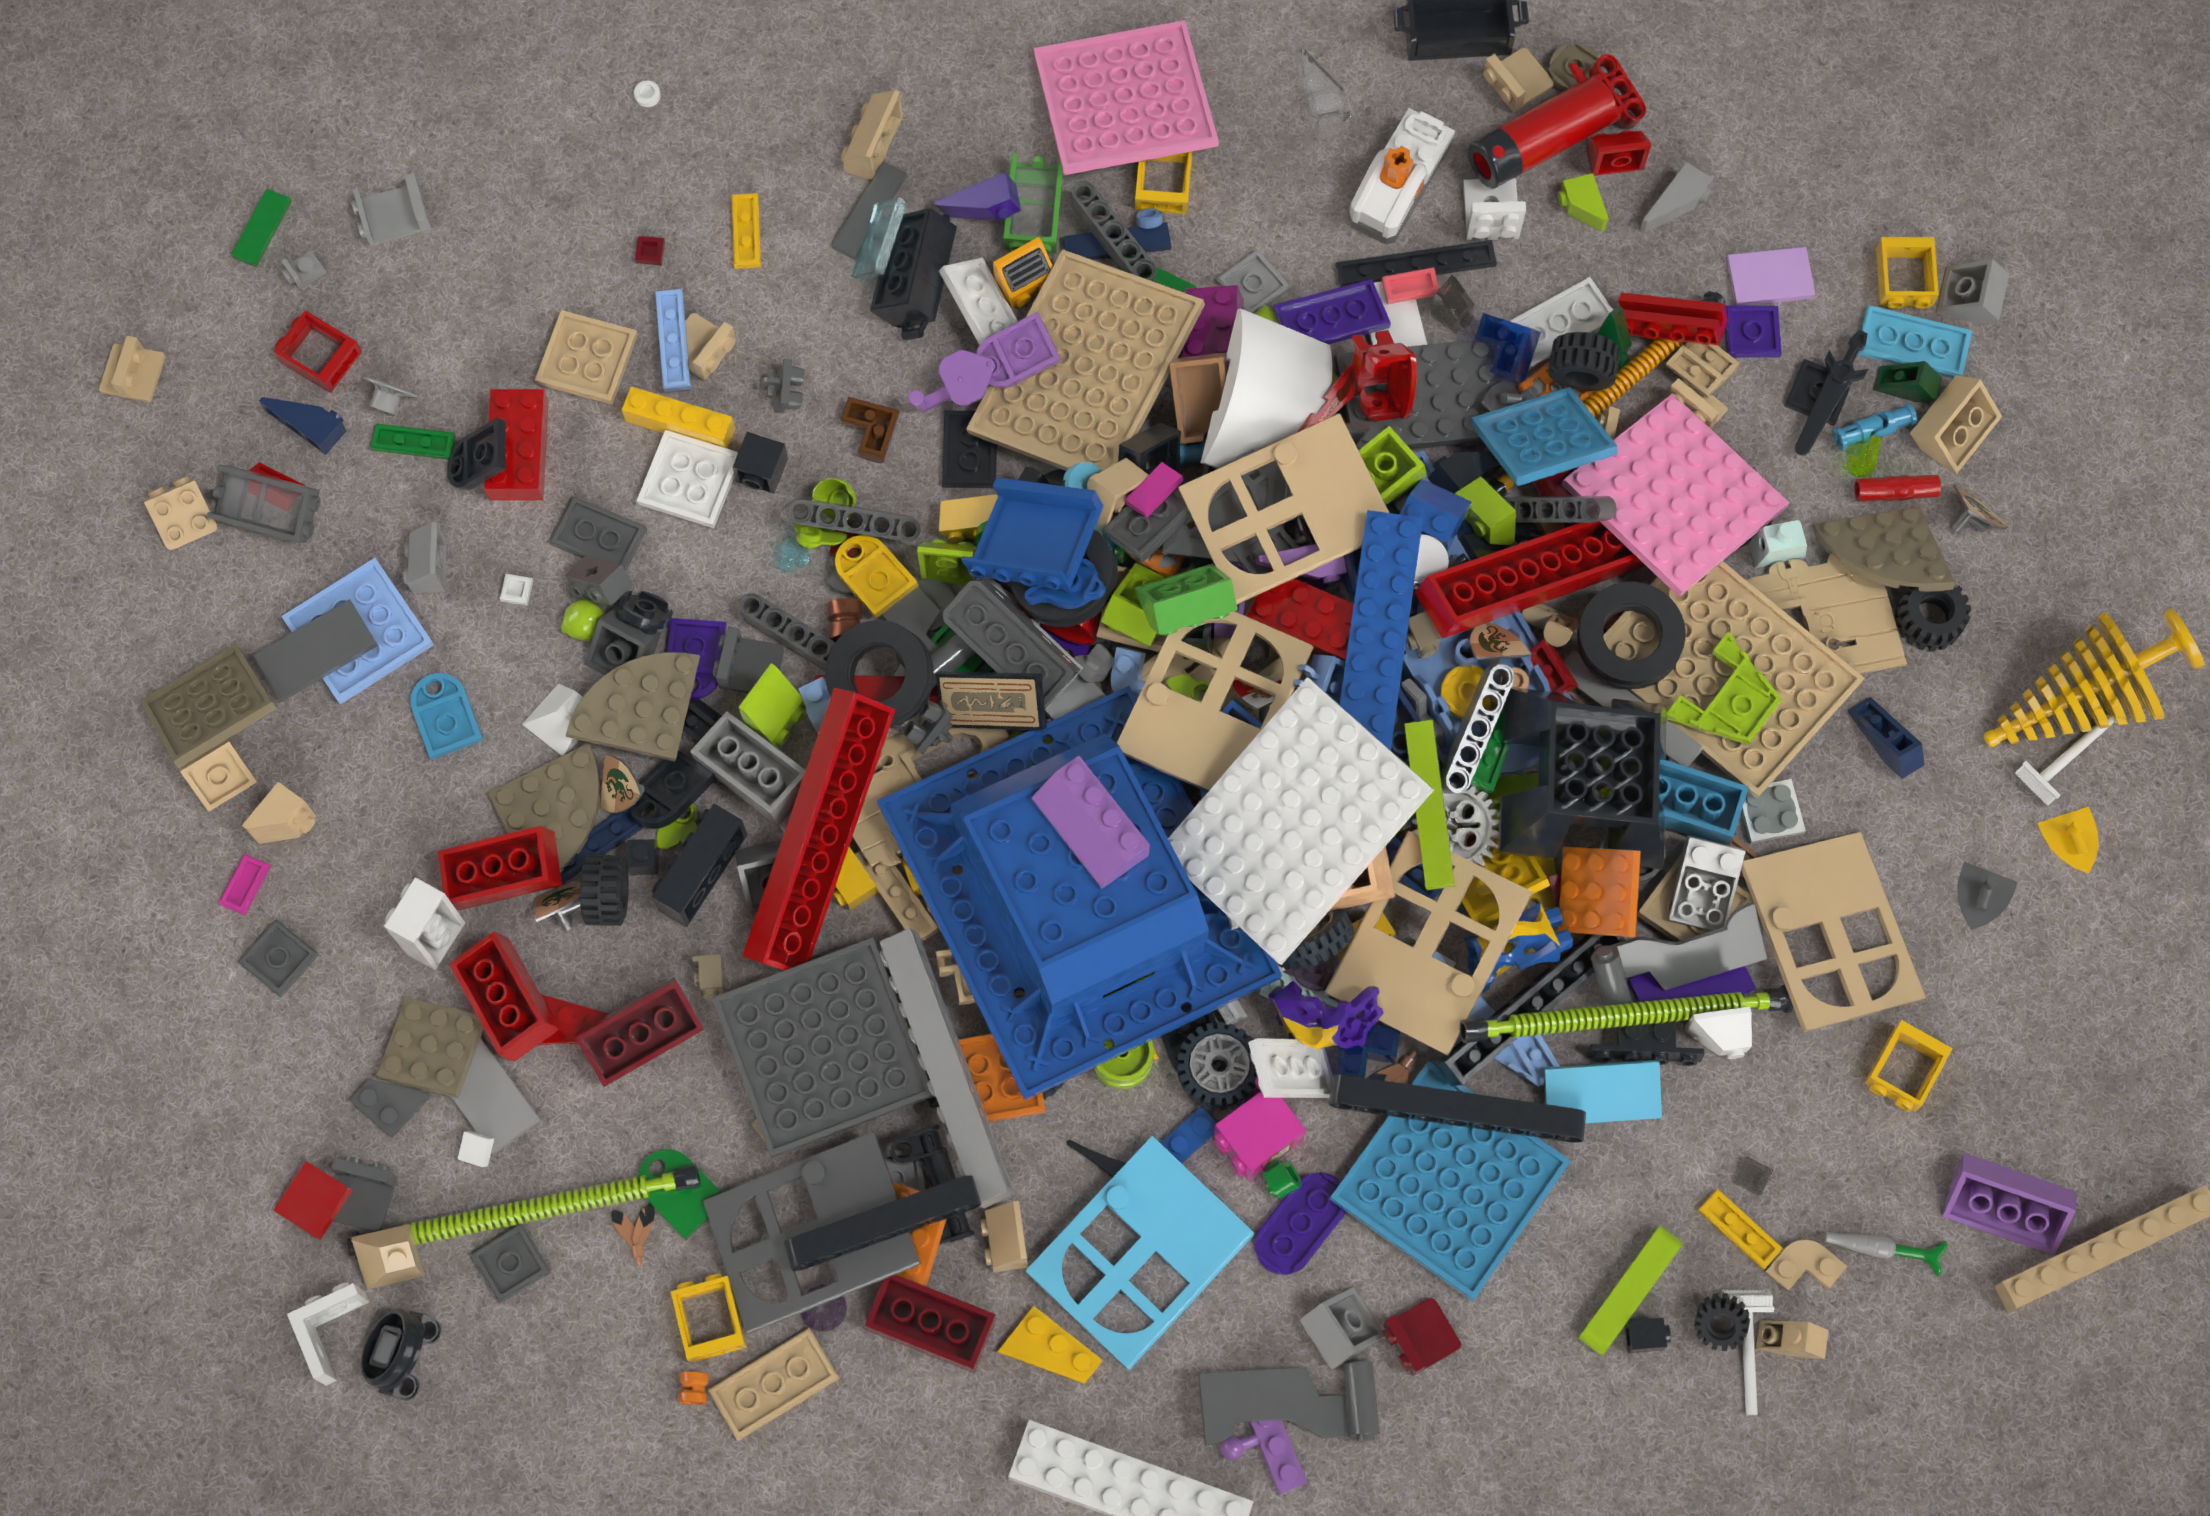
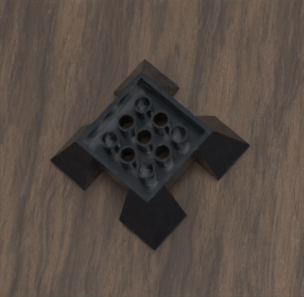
M1511 687L1503 705L1502 742L1539 746L1538 787L1500 797L1498 853L1554 858L1571 824L1608 828V849L1641 851L1640 867L1663 869L1665 812L1659 798L1660 760L1666 759L1667 705L1622 699H1612L1611 708L1582 705L1559 692ZM1596 734L1602 738L1603 743L1598 741ZM1568 759L1575 764V768L1569 765ZM1595 762L1599 763V765L1602 766L1603 771H1600L1596 767ZM1623 765L1629 769L1630 774L1625 772ZM1595 790L1601 794L1602 799L1596 796Z

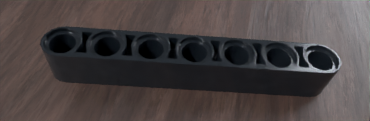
M963 1176L785 1240L784 1246L791 1270L801 1271L981 1206L982 1203L973 1176Z

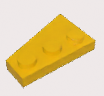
M1035 1306L1032 1307L998 1350L999 1354L1082 1384L1088 1381L1103 1362L1101 1358Z

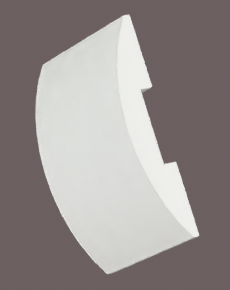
M1241 308L1238 309L1226 355V361H1229L1230 364L1219 410L1213 411L1201 463L1219 469L1243 458L1250 450H1261L1296 434L1310 413L1316 414L1327 401L1324 396L1332 386V354L1330 345ZM1328 408L1316 424L1320 423L1326 417ZM1256 471L1250 475L1252 480L1259 477Z

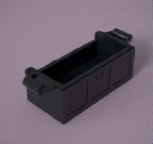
M1406 0L1405 6L1393 10L1395 31L1406 33L1408 61L1487 57L1493 54L1496 56L1511 55L1515 40V28L1528 24L1529 14L1527 2L1519 0ZM1513 5H1517L1519 21H1514Z
M932 208L892 217L870 308L872 313L893 327L902 328L901 336L905 341L922 338L928 323L934 322L936 319L944 280L939 270L949 264L957 226L950 222L948 214L940 215ZM920 325L918 328L909 329V327Z

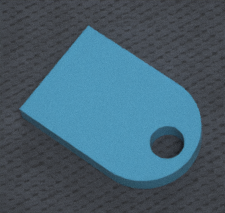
M435 673L422 678L415 685L411 694V707L431 760L483 741L466 691L459 680L449 674ZM439 682L442 684V689L438 694L431 695L427 693V688L431 683Z

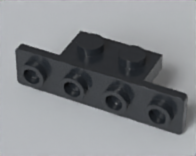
M1675 1021L1617 1027V1045L1590 1044L1587 1050V1058H1594V1061L1600 1063L1610 1062L1611 1059H1623V1062L1658 1060L1660 1065L1668 1064L1669 1061L1680 1062V1065L1694 1066L1697 1062H1701L1705 1055L1703 1048L1676 1047Z

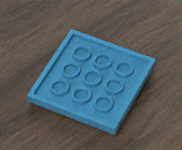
M1570 387L1471 418L1473 429L1517 486L1618 454L1617 444Z

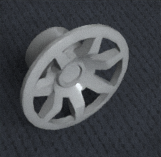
M368 376L361 377L375 386L369 406L395 415L402 396L419 397L411 391L393 386L390 383Z

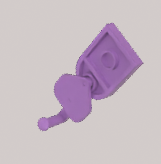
M1036 312L985 339L977 349L976 354L959 350L944 358L939 365V374L945 387L925 397L919 390H913L908 395V401L920 412H926L949 399H952L959 406H968L985 396L988 385L1000 389L1013 387L1061 362L1062 359L1041 315Z

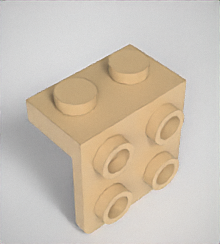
M1527 48L1519 49L1502 61L1495 54L1486 59L1483 72L1484 77L1513 112H1516L1553 88L1554 81Z
M692 313L685 321L689 371L706 381L709 375L717 369L726 353L733 348L736 337L733 327L728 323L724 322L719 328L700 315Z
M188 475L173 481V487L164 490L163 486L148 492L149 497L145 498L144 504L166 548L169 550L183 546L217 529L215 520L206 518L207 512L211 511L200 491V484L196 477L189 479Z

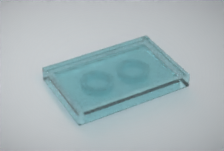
M897 197L875 204L852 274L853 278L863 280L884 274L907 204L906 200Z

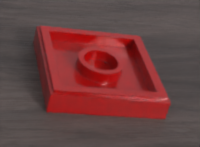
M305 1161L273 1211L321 1240L353 1190Z

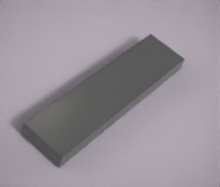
M885 162L882 163L834 240L832 249L856 260L906 179V172Z

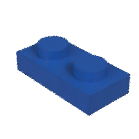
M1200 1107L1164 1139L1161 1144L1179 1162L1184 1163L1214 1136L1217 1123L1203 1107Z

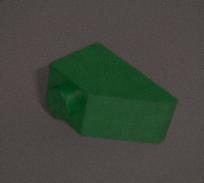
M1617 306L1608 314L1597 334L1609 338L1618 345V348H1620L1618 367L1621 369L1630 357L1627 352L1632 343L1623 309Z
M1926 361L1880 366L1873 390L1912 402L1934 401L1937 398L1942 376Z

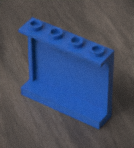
M996 477L993 488L998 498L973 558H962L967 570L973 577L978 579L986 577L997 579L1001 582L1013 581L1027 586L1041 585L1053 590H1058L1059 588L1070 590L1103 509V504L1096 491Z

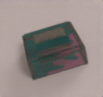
M1746 1157L1734 1184L1761 1196L1773 1170Z

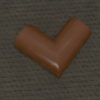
M848 397L840 421L842 425L865 430L858 450L860 457L875 463L884 462L900 410Z

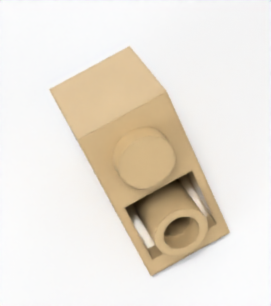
M1759 1320L1756 1349L1800 1358L1825 1359L1828 1330L1810 1322Z

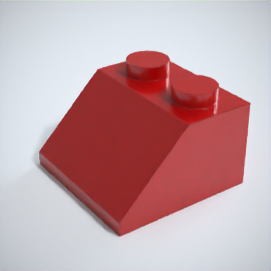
M1624 130L1620 133L1609 135L1599 133L1590 137L1586 149L1591 173L1594 176L1644 170L1651 148L1650 140L1642 131Z

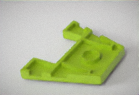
M1727 632L1712 654L1735 670L1705 711L1680 695L1668 710L1667 719L1749 745L1782 699L1764 675L1758 672L1750 662V657L1746 652L1742 651L1736 644L1732 634Z

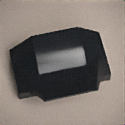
M690 699L682 735L696 745L722 716L702 700Z

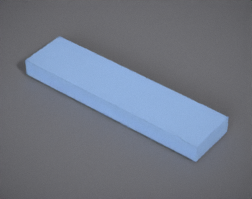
M682 289L656 291L664 392L691 390Z

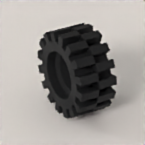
M1718 1293L1713 1294L1712 1299L1709 1296L1706 1297L1704 1302L1700 1303L1695 1318L1694 1328L1698 1330L1697 1337L1699 1339L1704 1337L1703 1344L1706 1346L1709 1342L1713 1343L1711 1349L1717 1350L1718 1345L1722 1347V1351H1727L1728 1346L1733 1350L1737 1347V1344L1741 1345L1747 1336L1750 1325V1313L1748 1309L1744 1310V1302L1741 1301L1738 1304V1297L1734 1295L1731 1300L1727 1299L1728 1293H1723L1722 1298H1719ZM1715 1314H1725L1733 1320L1734 1325L1729 1330H1720L1713 1326L1711 1318Z

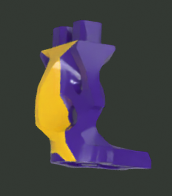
M1291 981L1285 988L1277 986L1268 995L1270 1004L1275 1005L1278 1010L1276 1016L1278 1024L1285 1028L1288 1038L1297 1039L1302 1044L1317 1050L1331 1045L1345 1049L1356 1045L1362 1047L1365 1045L1368 1031L1384 1014L1383 1009L1377 1005V996L1380 991L1376 986L1366 987L1351 1002L1341 1001L1338 1007L1334 1009L1328 1008L1325 1001L1321 1003L1319 997L1302 995V989L1294 981ZM1362 1010L1361 1016L1356 1019L1357 1014Z

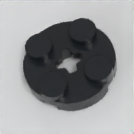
M632 590L626 591L619 598L616 615L619 621L639 627L644 633L650 635L656 634L657 630L664 629L669 625L673 611L672 609L670 611L667 609L668 603L661 597L645 591H641L640 595H632Z

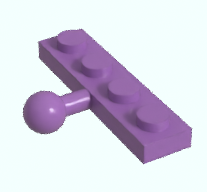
M1282 1420L1249 1422L1253 1434L1240 1439L1235 1436H1229L1221 1443V1453L1228 1460H1237L1242 1456L1245 1449L1258 1445L1278 1495L1307 1483Z

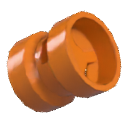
M680 1372L679 1382L682 1384V1387L678 1393L677 1402L691 1405L692 1402L693 1405H706L708 1395L705 1393V1386L709 1383V1374L702 1372Z

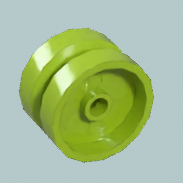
M1151 1040L1126 1052L1125 1057L1118 1056L1093 1068L1097 1078L1106 1086L1118 1090L1132 1089L1143 1083L1150 1074L1153 1065V1041ZM1106 1041L1103 1044L1106 1049L1114 1047V1043L1111 1041Z

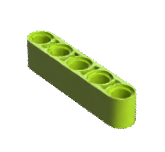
M1659 1225L1578 1339L1603 1356L1684 1242Z

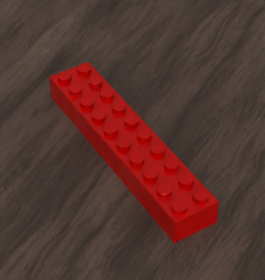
M1600 521L1582 522L1428 575L1415 591V594L1443 639L1637 570L1646 565Z
M838 688L833 689L742 957L784 971L811 960L896 709L855 692Z

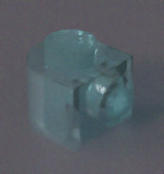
M792 535L786 537L774 551L776 561H778L776 563L777 566L788 574L791 571L794 573L798 567L803 568L810 559L809 549L799 544Z

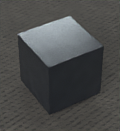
M746 432L732 467L736 482L752 489L774 494L788 461L785 443Z

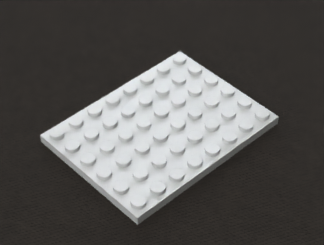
M1307 677L1168 839L1189 880L1278 964L1282 965L1430 796L1434 789Z

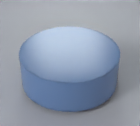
M1147 208L1140 210L1136 214V224L1140 228H1155L1163 223L1162 212L1158 209Z

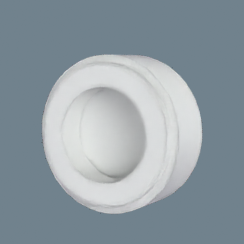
M642 81L634 89L635 100L643 107L654 106L660 100V89L653 81Z

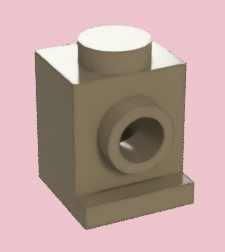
M1426 611L1409 618L1406 638L1409 648L1416 650L1418 656L1423 659L1435 655L1437 650L1440 649L1441 643L1440 636Z
M722 955L692 956L695 967L699 968V970H694L695 987H700L701 998L712 999L719 996L718 994L725 993L724 960Z

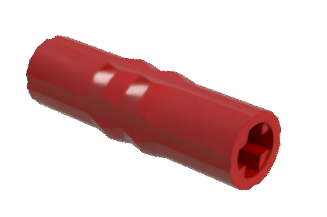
M1890 475L1881 478L1856 479L1854 486L1855 498L1857 501H1894L1898 499L1939 497L1941 493L1939 475Z

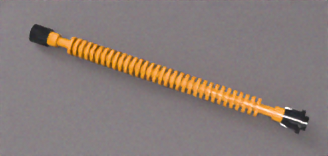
M1707 291L1701 300L1726 303L1720 293ZM1655 339L1647 348L1618 371L1613 386L1595 391L1583 401V404L1596 419L1599 414L1614 404L1616 400L1629 391L1640 379H1643L1645 375L1650 373L1684 342ZM1503 473L1497 479L1493 478L1488 484L1504 498L1508 495L1507 491L1514 486V481L1508 473Z

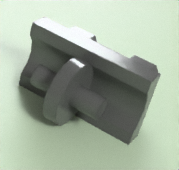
M783 359V365L777 368V378L776 371L770 370L768 371V377L760 379V387L767 390V397H775L774 413H783L785 409H799L802 405V392L791 391L790 384L802 385L804 369L792 366L791 359Z
M926 700L919 710L920 716L925 719L922 725L910 721L903 730L905 736L913 742L916 751L922 755L931 744L937 746L941 740L950 743L953 739L949 732L953 726L950 722L953 716L947 709L948 705L941 700L938 704Z

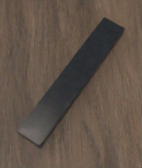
M1492 240L1336 262V269L1340 287L1370 279L1374 283L1381 282L1384 276L1434 268L1436 275L1496 267L1497 262Z

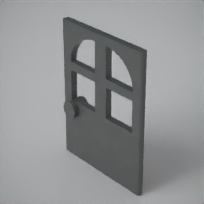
M875 1132L858 1137L703 1201L747 1334L921 1265L911 1233L908 1232L833 1259L839 1281L806 1295L802 1293L796 1272L791 1270L784 1246L785 1240L898 1200ZM803 1178L818 1218L782 1233L769 1191ZM756 1197L770 1238L734 1252L732 1232L736 1217L743 1206ZM777 1259L791 1301L772 1303L762 1300L749 1289L741 1273Z

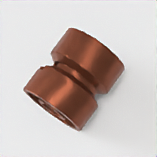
M839 598L828 602L827 615L828 621L831 622L828 626L829 639L836 643L846 631L861 623L860 621L863 619L862 601L855 598Z

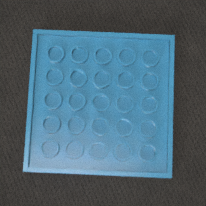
M1429 1061L1411 1084L1475 1094L1464 1085L1451 1087L1437 1067ZM1388 1116L1332 1194L1330 1200L1473 1302L1571 1160L1536 1137Z

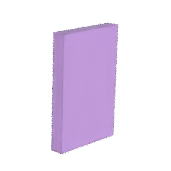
M1806 247L1732 254L1727 257L1735 305L1813 299L1816 295Z

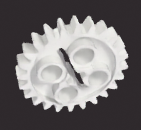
M1450 783L1453 788L1457 787L1455 783ZM1472 786L1470 789L1468 787L1467 790L1461 793L1447 794L1443 792L1448 829H1455L1458 827V824L1464 827L1474 826L1478 823L1481 824L1479 828L1474 829L1458 828L1456 833L1448 830L1450 851L1473 863L1477 862L1484 866L1485 863L1482 857L1484 855L1490 858L1493 857L1489 851L1490 847L1499 848V845L1494 842V838H1499V832L1496 831V828L1499 827V820H1495V818L1500 815V811L1492 809L1496 802L1492 799L1486 800L1488 794L1484 791L1478 794L1479 788ZM1473 806V816L1465 819V811ZM1417 819L1412 820V823L1418 825ZM1418 829L1412 831L1413 833L1419 835ZM1472 834H1476L1475 844L1471 847H1468V837Z

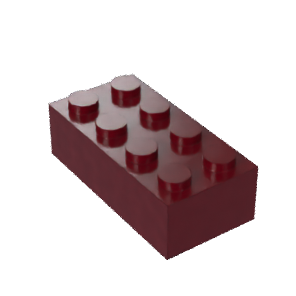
M673 977L574 1035L601 1084L605 1087L705 1029L677 980Z
M894 1275L883 1280L864 1326L871 1333L975 1374L997 1318L996 1314L909 1279Z

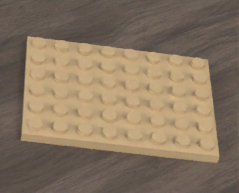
M1062 249L1026 316L1028 317L1036 312L1041 315L1062 361L1013 387L1000 389L989 386L966 430L973 436L1065 471L1072 465L1083 462L1093 463L1102 471L1111 464L1118 463L1119 444L1139 433L1170 373L1169 363L1178 358L1205 306L1204 300Z
M1723 561L1680 597L1657 577L1650 585L1667 594L1675 602L1684 619L1686 629L1684 648L1675 667L1663 680L1646 688L1626 690L1642 702L1666 704L1667 712L1680 695L1705 711L1735 671L1712 654L1727 632L1731 633L1735 638L1736 644L1750 657L1749 660L1757 671L1764 675L1781 697L1780 704L1749 745L1671 720L1668 721L1703 747L1701 753L1734 781L1749 786L1748 792L1757 799L1865 678ZM1625 611L1604 634V641L1615 655L1627 660H1641L1650 656L1657 649L1659 637L1654 623L1645 615L1634 611Z

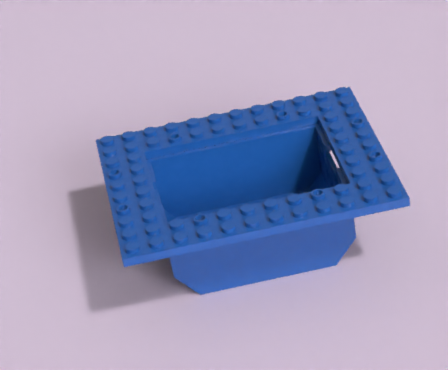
M1130 686L1046 723L1047 728L1044 730L1028 731L877 800V805L1024 1101L1282 979L1283 976L1275 960L1241 928L1232 930L1227 915L1189 880L1168 839L1194 809L1180 780L1125 756L1117 744L1137 701ZM1045 738H1051L1053 742L1051 744H1045L1043 743V740ZM1077 756L1082 758L1150 845L1148 857L1103 889L1097 884L1032 800V797L1057 770ZM970 772H974L977 774V777L969 779L967 775ZM955 868L963 870L960 875H955L952 871ZM1154 972L1153 975L1103 998V995ZM1021 990L1025 995L1022 998H1016L1014 993ZM1187 1004L1191 1007V1011L1183 1012L1181 1006ZM1106 1041H1111L1114 1043V1047L1106 1049L1103 1044Z

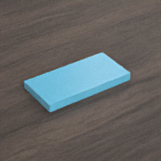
M1868 305L1861 330L1868 334L1864 350L1859 351L1858 355L1892 364L1926 361L1941 376L1954 378L1956 375L1963 376L1973 330Z
M1658 1060L1544 1068L1545 1104L1583 1110L1586 1112L1585 1123L1662 1118L1660 1062Z

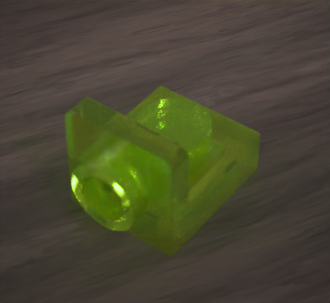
M1871 435L1868 444H1862L1859 457L1849 456L1844 470L1851 471L1850 473L1856 477L1871 476L1876 467L1882 438Z

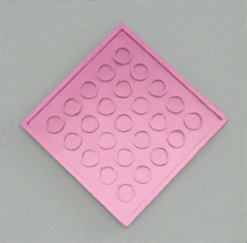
M1185 20L1033 48L1064 175L1218 147V136Z
M1672 393L1613 440L1618 446L1617 455L1580 466L1564 479L1562 486L1573 496H1610L1613 498L1617 507L1615 516L1611 520L1600 522L1680 597L1761 528L1784 511L1790 502L1686 405L1674 398L1675 395Z

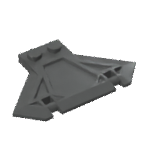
M1250 450L1244 457L1258 450ZM1276 460L1241 476L1257 511L1285 499L1286 481L1276 464ZM1256 471L1259 477L1253 481L1250 475ZM1230 481L1221 486L1211 500L1208 517L1212 532L1247 517ZM1192 516L1163 543L1162 553L1212 559L1197 527L1195 526L1191 530L1187 527V524L1193 520ZM1282 524L1267 530L1277 552L1299 548L1283 529ZM1257 536L1222 551L1228 561L1238 562L1247 573L1267 574L1272 569L1257 565L1255 562V558L1265 555Z

